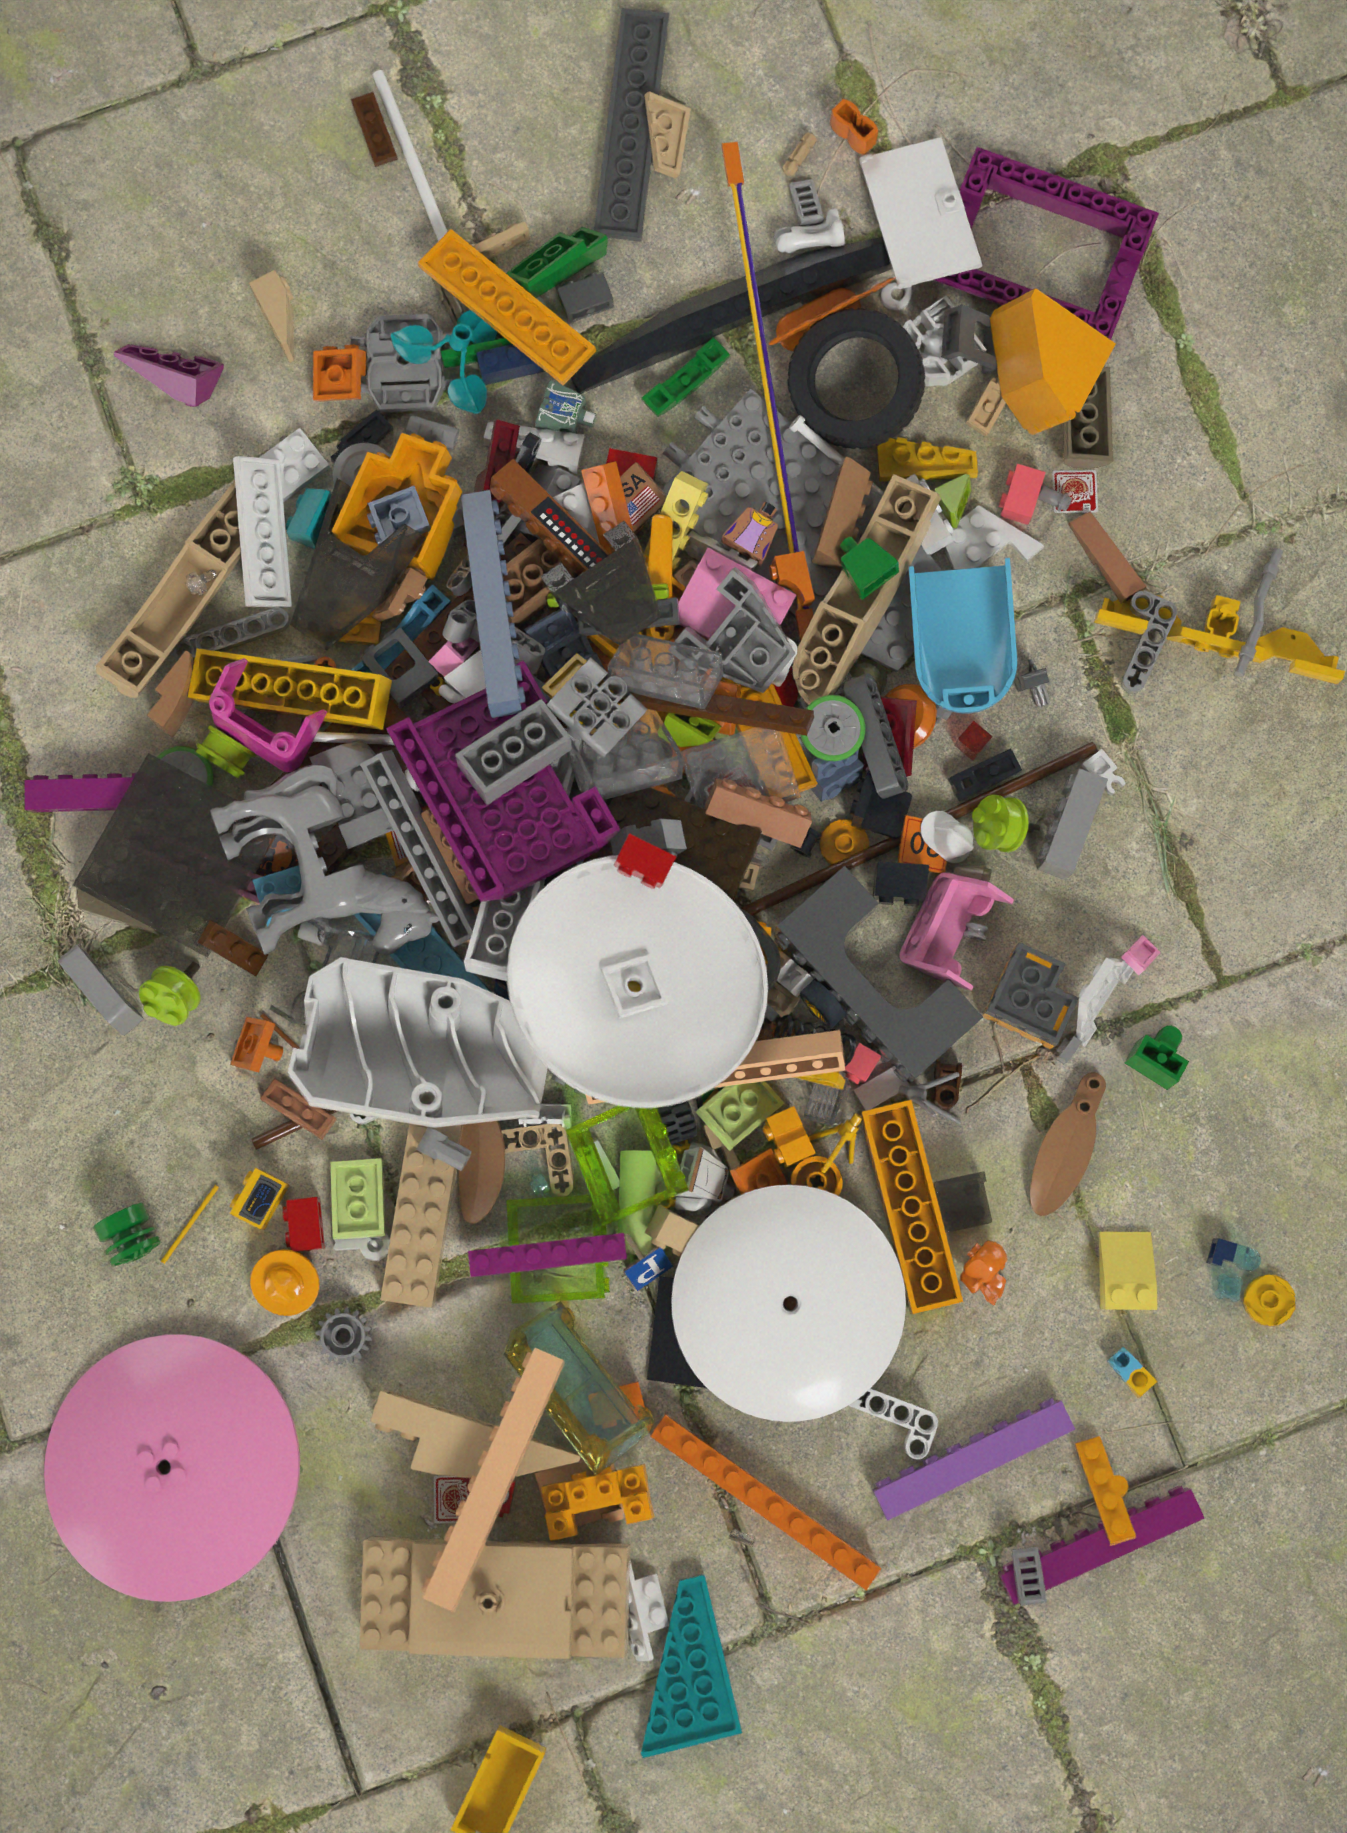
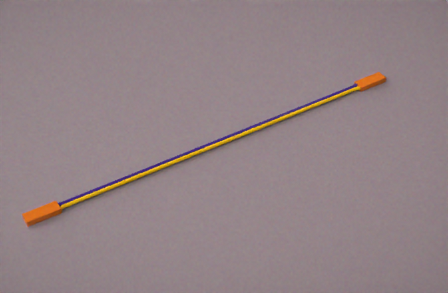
M738 142L722 143L727 185L732 188L789 553L799 552L741 188L744 185L739 146ZM797 597L798 610L795 611L799 640L801 642L813 618V611L808 606L802 607Z

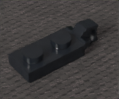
M375 410L340 439V443L336 446L338 451L330 457L332 462L335 463L340 453L351 445L358 443L376 445L394 430L393 426L378 410Z

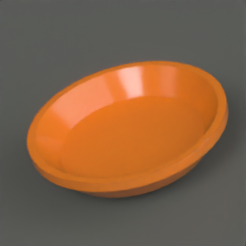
M916 684L899 685L890 690L884 697L917 700L914 748L927 740L934 729L937 718L936 704L925 694L921 686Z

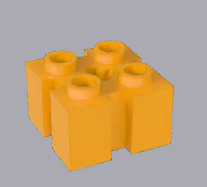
M795 1106L765 1119V1125L762 1130L767 1141L772 1140L776 1146L773 1153L779 1165L783 1164L787 1168L815 1154V1150L805 1132Z

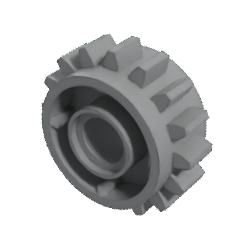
M346 1307L344 1313H341V1310L336 1308L334 1316L326 1313L325 1315L328 1320L326 1322L319 1321L322 1329L315 1332L316 1335L320 1336V1340L316 1342V1345L323 1346L324 1349L320 1353L322 1355L328 1353L330 1355L328 1359L330 1362L338 1358V1364H343L345 1358H347L349 1364L354 1363L353 1356L361 1359L363 1358L361 1351H369L370 1348L366 1343L373 1340V1337L368 1336V1331L372 1330V1326L366 1327L365 1322L368 1318L363 1317L360 1319V1311L356 1310L353 1314H350V1308ZM343 1328L348 1329L351 1334L350 1340L347 1343H342L338 1339V1333Z

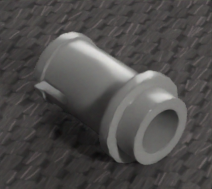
M1046 485L1041 490L1038 498L1057 507V511H1066L1072 500L1068 496L1069 493H1060Z

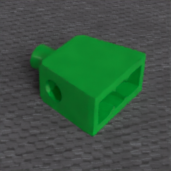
M850 536L840 544V547L846 553L841 558L842 569L861 600L899 573V562L871 538H866L860 544H857Z

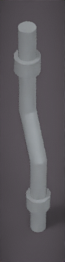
M1274 548L1269 562L1265 564L1262 571L1263 578L1254 598V623L1246 644L1241 647L1238 655L1240 659L1234 672L1238 677H1244L1249 661L1253 660L1256 653L1255 646L1264 625V600L1272 580L1278 574V564L1283 554V551L1279 548Z

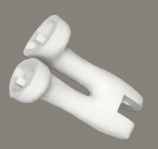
M837 208L828 210L826 221L814 226H790L776 230L774 241L777 249L780 252L790 254L797 249L845 245L841 220H839Z

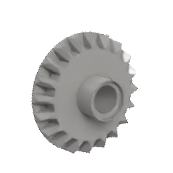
M358 443L343 450L337 457L332 472L333 483L338 494L346 500L367 452L374 454L381 452L391 457L388 452L371 443Z

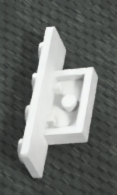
M630 1561L628 1630L632 1641L631 1650L636 1661L653 1660V1654L648 1633L668 1627L669 1623L657 1574L635 1579Z

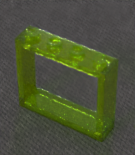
M618 1105L565 1130L602 1226L619 1222L689 1191L684 1179L686 1176L680 1169L676 1151L671 1146L667 1136V1128L662 1123L658 1107L635 1108L667 1190L620 1210L589 1129L634 1109V1107Z
M599 1194L506 1200L509 1246L520 1245L518 1207L592 1203L593 1236L607 1235L606 1225L601 1226V1215H606L605 1200H600ZM608 1262L595 1263L597 1291L523 1295L522 1272L510 1273L511 1303L605 1298V1293H610L609 1277H604V1267H609Z

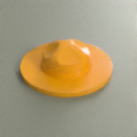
M281 1249L265 1254L255 1264L251 1273L250 1284L255 1299L263 1308L277 1315L291 1316L304 1312L314 1303L319 1293L320 1280L315 1266L304 1255L292 1250Z

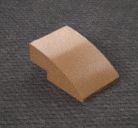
M188 651L182 654L155 688V691L161 698L147 714L158 728L172 738L181 727L193 703V699L188 698V691L195 659Z

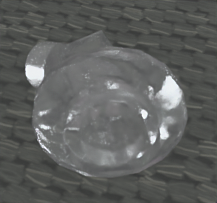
M211 569L198 576L194 571L186 575L188 581L185 582V585L193 595L198 593L202 596L208 590L205 584L215 579L217 573Z

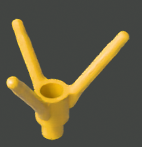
M854 1113L851 1119H847L845 1123L808 1136L811 1141L836 1132L841 1135V1139L822 1168V1173L827 1172L846 1140L849 1141L848 1162L853 1164L856 1132L859 1130L858 1125L863 1120L859 1114Z

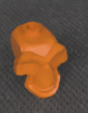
M988 1240L981 1246L976 1243L967 1253L970 1258L964 1264V1271L960 1274V1280L971 1293H976L980 1289L986 1301L994 1306L998 1298H1001L1006 1284V1279L997 1272L1005 1268V1263L1008 1259L1005 1250L1000 1244Z

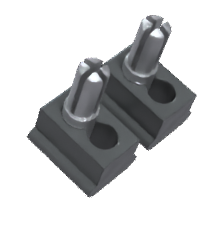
M1032 659L1028 660L1029 673L1015 677L1014 682L1018 692L1031 688L1036 705L1040 708L1050 704L1045 685L1049 682L1046 668L1038 670Z

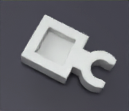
M1103 749L1099 750L1081 765L1084 770L1108 779L1105 790L1111 796L1115 793V790L1111 787L1112 782L1118 783L1121 788L1125 785L1122 777L1113 774L1118 767Z

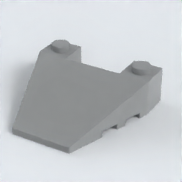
M735 567L716 590L736 606L711 638L706 641L688 626L669 649L688 665L704 669L714 675L722 676L735 683L764 693L796 653L756 584Z

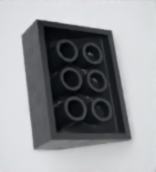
M659 1276L647 1380L707 1388L689 1366L678 1343L672 1318L674 1278Z

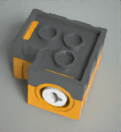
M1019 942L1012 949L1009 961L1002 970L999 982L995 986L988 1001L989 1004L984 1009L982 1016L1010 1031H1016L1020 1033L1019 1035L1034 1042L1037 1041L1043 1044L1042 1046L1052 1049L1058 1045L1079 998L1072 994L1069 995L1056 987L1059 981L1058 977L1063 972L1066 963Z

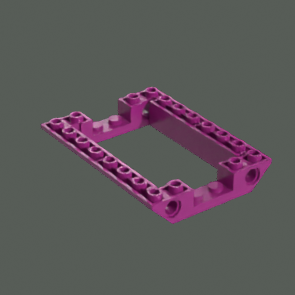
M976 147L959 191L971 230L986 191L990 189L1123 238L1095 312L1047 295L1111 340L1159 213ZM978 269L934 279L937 282L1000 305H1005L1033 290Z

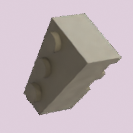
M156 882L78 883V909L84 913L160 936V886Z

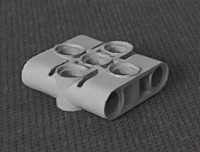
M592 658L547 703V707L567 725V731L570 736L575 739H582L602 758L608 754L648 710L627 691V685L622 678L611 676ZM603 680L604 683L599 687L598 684ZM623 698L625 701L619 706L617 703ZM576 710L577 712L571 718L569 715ZM595 728L597 731L591 736L589 733Z

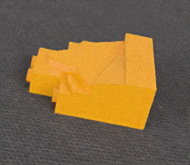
M401 433L391 457L381 452H377V454L367 452L332 529V533L345 550L402 570L418 568L426 574L425 577L427 579H434L455 526L452 519L462 494L457 480L445 475L452 459L447 447L438 441H433V443L425 441L423 437L411 433V435ZM415 486L431 529L428 532L409 538V545L387 553L384 547L379 548L374 536L375 533H378L377 527H371L367 514L371 513L368 503Z

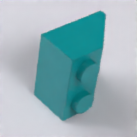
M306 488L304 495L301 494L296 502L297 510L293 517H289L285 529L290 540L317 550L337 506L330 491Z

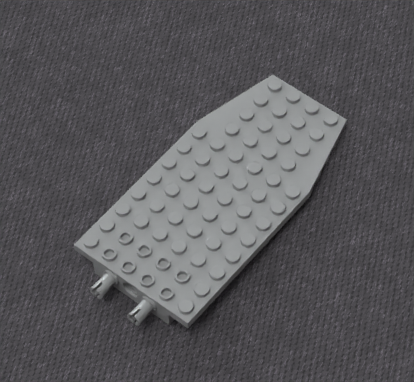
M750 388L724 419L720 420L705 406L700 409L701 411L697 412L694 418L711 432L692 455L688 456L674 442L669 444L670 447L664 450L663 455L675 463L679 469L663 487L662 491L666 496L668 495L674 478L681 471L708 483L705 491L708 493L707 500L703 507L699 506L696 513L699 515V519L693 529L690 528V530L702 537L708 536L718 541L721 548L730 551L731 548L723 544L721 539L738 517L748 507L759 511L764 502L773 505L777 511L771 520L778 524V528L762 566L760 567L756 564L753 572L776 583L770 577L769 565H772L774 556L789 554L766 402ZM777 411L799 552L804 551L815 597L812 605L808 606L809 609L812 608L814 616L820 602L824 600L843 570L837 571L812 563L841 466L826 456L798 430L793 432L789 429L792 423ZM870 490L868 496L864 495L862 504H866L862 519L857 518L855 527L859 528L855 540L857 544L881 500L872 490ZM680 499L682 506L689 508L688 502ZM921 545L910 567L914 566L915 573L941 571L930 554L927 555ZM739 554V557L745 559L746 561L749 560V559L745 558L744 556H742L741 554ZM909 569L886 612L861 652L868 659L896 673L915 652ZM795 597L788 611L795 619V611L798 610L797 597Z

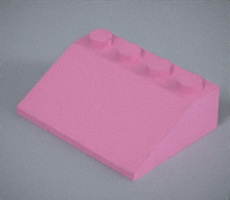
M707 548L678 602L679 625L685 628L691 627L707 640L711 638L736 606L716 590L735 567L756 584L780 626L796 594Z

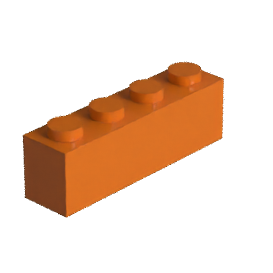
M612 462L581 470L599 544L618 562V565L630 563L638 553V548L617 463Z

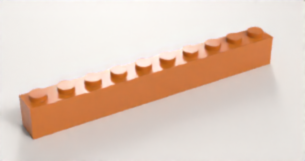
M666 1413L651 1433L650 1437L866 1591L881 1570L878 1564Z

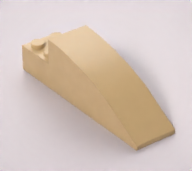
M389 1390L380 1391L370 1422L376 1424L375 1429L387 1433L393 1432L394 1429L401 1432L400 1437L412 1441L420 1438L410 1469L435 1475L472 1478L473 1475H478L481 1466L478 1465L479 1459L484 1450L489 1451L492 1444L489 1438L495 1427L494 1424ZM532 1437L515 1476L579 1462L582 1453Z

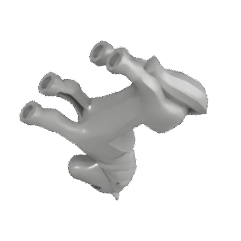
M312 764L286 774L266 789L247 790L245 792V800L233 801L223 808L211 809L210 813L218 834L228 831L236 820L256 816L249 822L236 823L233 826L232 832L219 836L228 860L238 856L241 848L250 840L266 834L284 836L294 845L302 881L300 892L295 894L271 893L265 895L260 905L246 908L264 955L276 949L277 942L285 931L302 922L317 917L329 919L347 917L361 912L381 914L380 927L373 938V948L380 954H393L408 941H415L428 936L431 932L432 923L440 920L436 913L430 911L422 893L414 889L407 882L366 871L363 865H357L328 876L324 875L328 871L323 857H317L315 851L318 850V843L314 833L309 834V832L333 824L345 816L336 797L337 775L335 771L322 765ZM325 783L328 789L319 785ZM271 918V921H270L268 927L265 928V926H266V924H267V922H268V919Z

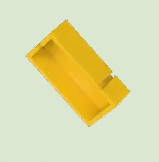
M499 1724L450 1830L455 1833H475L476 1831L480 1833H509L547 1748Z

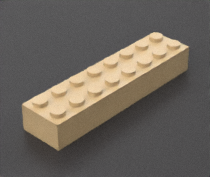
M409 1123L380 1300L434 1308L457 1169L439 1159L435 1160L416 1150L428 1127ZM463 1125L430 1127L449 1137V1140L461 1144Z

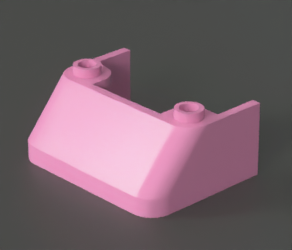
M946 872L939 874L934 879L900 950V960L906 965L943 983L949 979L956 987L972 991L974 986L959 977L961 964L952 959L966 931V923L970 922L973 915L983 916L987 914L995 900L1012 904L1014 899L990 882Z

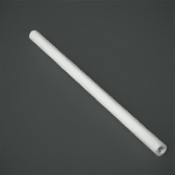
M375 71L372 76L439 241L447 233V229L384 71Z

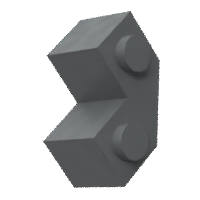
M658 819L651 821L652 826L636 829V825H631L620 829V832L610 840L613 856L619 855L630 833L677 858V854L687 849L681 820Z

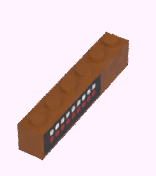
M514 459L491 477L490 490L494 497L498 500L502 499L508 505L509 511L515 517H520L526 523L527 529L532 534H537L543 540L545 547L549 551L555 552L561 558L563 565L568 569H572L578 575L583 585L586 587L590 586L592 589H598L616 573L618 562Z

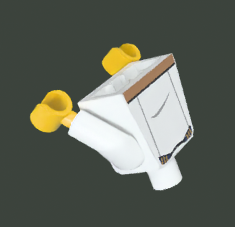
M688 1140L678 1142L683 1145L681 1147L672 1145L671 1150L673 1153L683 1154L673 1196L677 1198L672 1199L668 1194L660 1195L659 1200H666L668 1202L667 1206L662 1207L668 1210L671 1207H676V1210L698 1211L707 1209L714 1203H719L722 1198L729 1200L733 1196L734 1187L726 1183L729 1169L722 1163L715 1150L696 1142L690 1144Z

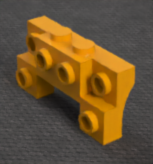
M645 1463L612 1470L611 1466L596 1469L597 1474L587 1476L586 1471L572 1474L571 1480L542 1486L541 1489L546 1508L545 1518L550 1541L578 1534L575 1513L612 1505H623L626 1524L653 1519L655 1516Z

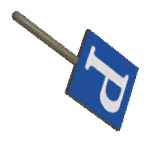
M624 1235L639 1258L623 1270L637 1291L674 1267L662 1248L657 1246L643 1256L630 1235Z

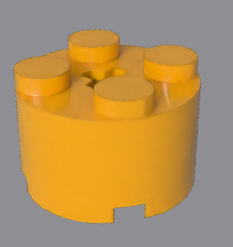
M813 1156L802 1160L794 1168L790 1176V1185L812 1187L809 1179H814L818 1176L820 1177L819 1182L823 1183L822 1187L818 1186L817 1189L837 1196L840 1195L843 1181L841 1173L834 1162L826 1173H822L821 1170L828 1158L822 1156Z

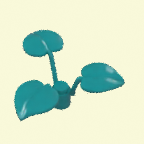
M469 310L458 318L451 335L447 334L436 345H432L433 336L423 326L410 325L391 333V341L395 350L402 358L414 364L427 363L431 358V350H437L446 342H449L453 350L460 351L461 379H454L450 382L447 390L448 397L452 404L459 409L474 414L482 412L487 402V389L479 376L469 375L465 378L466 348L470 341L473 344L494 340L497 335L495 329L472 310Z

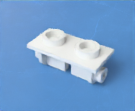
M541 1104L539 1118H519L520 1127L540 1124H562V1127L571 1129V1104Z

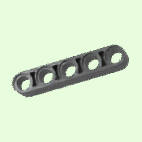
M867 673L844 682L846 698L859 708L864 717L865 737L861 745L877 793L881 798L885 799L907 791L908 780L873 676Z

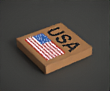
M637 462L620 477L634 533L663 507L667 498L665 493Z

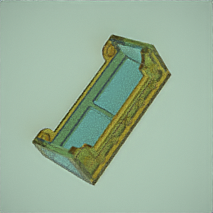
M560 1301L511 1330L504 1356L520 1377H522L525 1370L522 1367L525 1356L528 1352L532 1353L534 1348L564 1360L565 1364L545 1410L596 1476L650 1433L654 1420L648 1408L641 1405L633 1406L574 1330L575 1316L572 1310L568 1307L566 1308Z

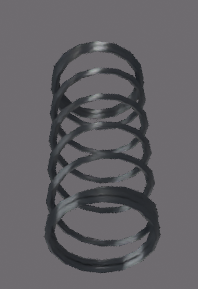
M784 1015L776 1026L774 1039L779 1038L780 1029L787 1018L789 1023L784 1028L781 1038L784 1037L787 1028L786 1037H791L793 1021L798 1020L801 1024L795 1036L799 1034L801 1029V1035H804L803 1026L806 1024H810L813 1027V1031L810 1034H815L818 1028L824 1029L825 1032L827 1030L824 1026L815 1028L811 1022L802 1024L799 1018L792 1019L790 1015ZM842 1033L841 1036H845L842 1039L843 1047L847 1039L850 1040V1052L845 1061V1066H847L854 1057L856 1039L851 1034Z

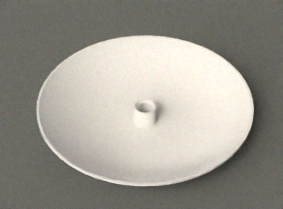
M775 1185L759 1188L744 1193L719 1207L706 1218L688 1241L679 1260L673 1282L672 1318L674 1329L683 1355L695 1375L715 1396L728 1405L749 1415L772 1421L793 1422L820 1418L847 1407L859 1399L877 1382L890 1364L902 1336L905 1321L906 1298L903 1276L897 1257L883 1232L863 1211L849 1201L830 1192L808 1186ZM788 1296H793L797 1301L796 1307L790 1311L785 1310L783 1307L784 1299Z

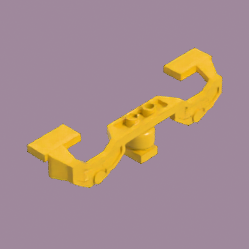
M1216 595L1211 601L1210 612L1207 614L1204 626L1205 632L1181 626L1182 621L1176 616L1166 639L1194 646L1195 650L1201 652H1209L1210 650L1218 652V655L1221 657L1233 658L1234 656L1239 658L1238 655L1241 647L1246 642L1230 639V637L1235 634L1239 616L1236 613L1239 611L1241 601ZM1104 597L1102 608L1096 613L1094 623L1143 635L1147 630L1149 621L1131 612L1129 606L1131 599L1121 604L1119 600L1112 602L1109 598ZM1144 598L1135 600L1137 608L1142 610L1148 608V602ZM1167 608L1158 610L1160 618L1165 620L1171 618V612ZM1282 627L1258 638L1255 646L1256 653L1252 660L1254 662L1262 663L1277 657L1293 661L1289 667L1288 672L1333 684H1338L1344 679L1345 671L1336 669L1339 657L1334 655L1325 656L1307 633Z

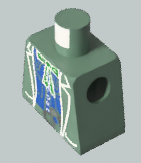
M549 380L535 424L536 428L577 433L579 424L593 428L597 414L584 410L586 399L583 395L553 380Z

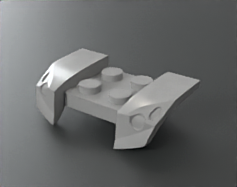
M362 741L342 744L310 757L313 765L328 767L335 771L337 775L336 797L345 816L337 822L348 849L393 831L360 763L376 755L369 745ZM322 783V787L328 789L327 785L325 783Z

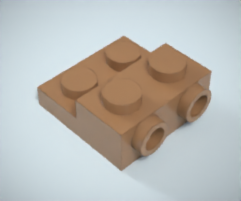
M409 568L395 574L372 617L379 622L388 618L391 619L393 616L402 613L406 603H411L416 599L419 600L426 590L424 586L427 580L426 574L418 568Z

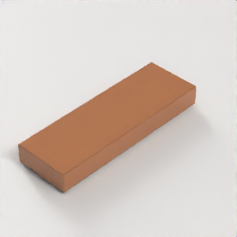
M276 1078L273 1079L260 1097L261 1101L321 1140H323L337 1120L324 1109L309 1106L302 1095Z

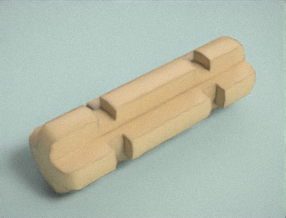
M807 132L801 138L802 143L799 142L788 158L790 161L787 160L783 165L782 170L786 175H795L798 170L797 166H801L811 151L809 148L812 149L816 144L817 139L812 133Z

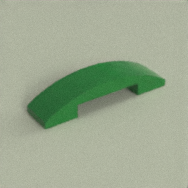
M713 337L696 352L694 358L663 384L658 383L641 400L657 417L663 415L707 381L730 357L729 352Z

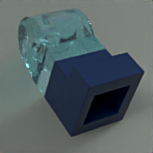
M1213 1238L1206 1263L1222 1266L1223 1261L1235 1264L1240 1270L1252 1271L1260 1266L1261 1256L1253 1248L1220 1238Z

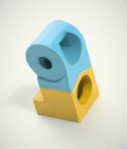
M1124 1347L1107 1360L1109 1365L1137 1398H1140L1158 1382Z

